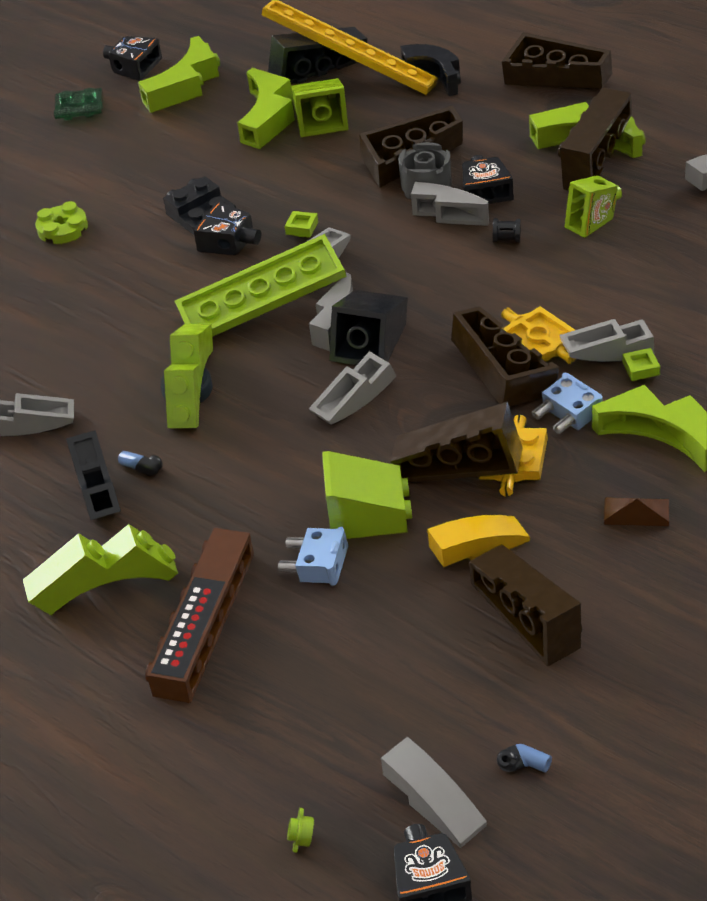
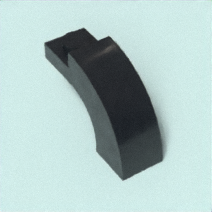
M428 44L400 46L401 60L438 77V81L442 83L448 96L458 95V85L461 84L459 59L454 53L445 48Z
M96 430L66 438L90 520L121 512Z

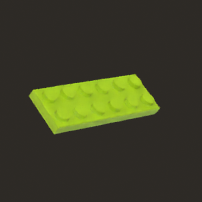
M323 234L177 299L175 303L185 324H212L213 337L347 276L329 240Z

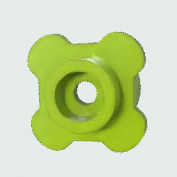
M299 808L297 819L290 818L287 840L294 841V853H297L298 846L310 847L314 818L303 816L304 808Z

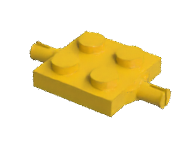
M541 306L522 315H518L508 307L502 311L501 317L510 322L503 330L511 334L515 333L522 338V344L529 350L535 348L539 351L545 362L555 356H559L568 364L575 361L576 358L569 356L560 340L561 334L575 331L568 324Z
M519 415L514 417V423L523 447L518 473L479 477L482 480L501 481L499 492L503 496H506V493L508 496L513 494L515 482L541 479L548 440L547 428H525L527 419L523 415H520V420Z

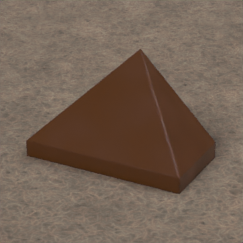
M605 497L604 525L669 526V499Z

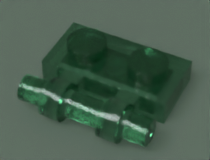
M86 88L80 91H63L55 94V119L64 118L66 121L72 120L73 117L85 116L90 118L94 114H102V88Z

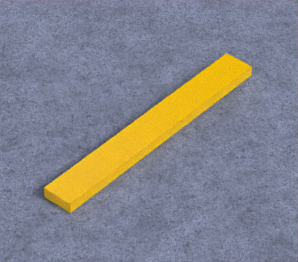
M272 0L262 9V16L418 92L427 95L437 84L438 77L279 0Z

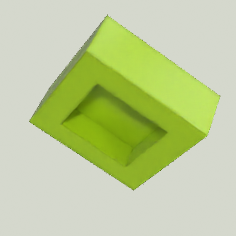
M292 211L284 226L285 234L311 238L318 224V214Z
M651 348L622 354V363L631 381L660 375V364Z

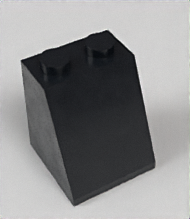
M354 290L332 306L329 361L357 365L370 351L388 362L406 325L408 297Z

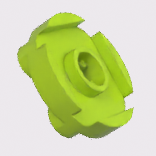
M73 201L65 202L60 206L50 209L43 208L37 212L36 230L39 238L45 242V238L52 239L53 244L68 243L82 236L81 231L84 227L85 230L88 228L84 210L77 207V204Z

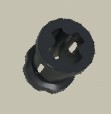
M493 219V242H498V240H515L516 243H520L521 219H516V221Z

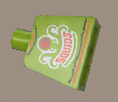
M600 176L570 182L564 227L584 238L592 234L614 217L616 201L622 197L621 188Z

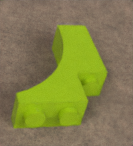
M199 36L190 38L188 52L177 64L156 76L138 82L142 103L152 113L202 96L201 86L204 85V81L219 77L218 67L220 66V59L217 53H213L209 44L205 43Z
M252 67L247 71L249 91L257 98V101L249 113L238 121L237 124L240 143L261 149L295 120L290 79Z
M587 102L529 115L530 138L537 149L560 145L561 142H564L569 136L571 128L576 126L580 120L581 114L588 109L589 105ZM630 117L620 139H616L614 149L632 158L642 156L645 135L636 126L634 118Z
M184 324L170 335L171 365L164 370L168 428H197L199 426L202 377L207 359L213 352L212 324Z
M642 385L592 406V429L598 435L621 433L653 438L680 450L690 457L704 472L707 471V412L691 395L664 406L645 385Z
M128 524L103 546L93 539L90 541L78 533L24 578L23 583L28 602L47 614L52 615L75 597L98 586L131 578H156L169 581L178 574L174 562L176 557L170 547L166 544L160 545L146 531H139Z

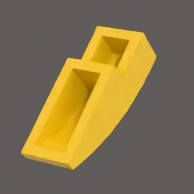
M480 515L466 517L427 529L429 548L443 568L465 558H469L471 561L501 544L508 549H512L530 541V536L515 516Z

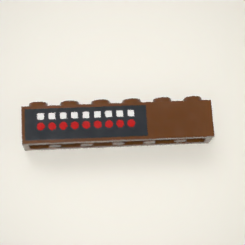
M213 528L209 539L204 541L202 555L198 563H194L188 586L183 587L178 608L170 615L168 630L165 636L160 637L157 654L153 662H149L146 668L145 679L149 682L153 697L191 703L254 556L250 533Z

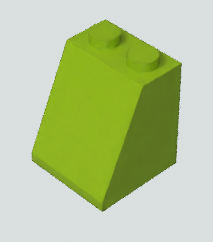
M338 78L291 86L293 106L300 137L349 130L344 86Z
M331 451L322 452L330 529L343 527L347 539L408 532L406 519H412L411 501L404 500V497L410 496L408 478H401L399 465Z

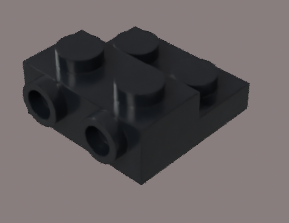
M206 176L191 179L183 188L172 189L163 197L166 214L193 235V230L216 202L236 208L233 203L221 195L220 187Z

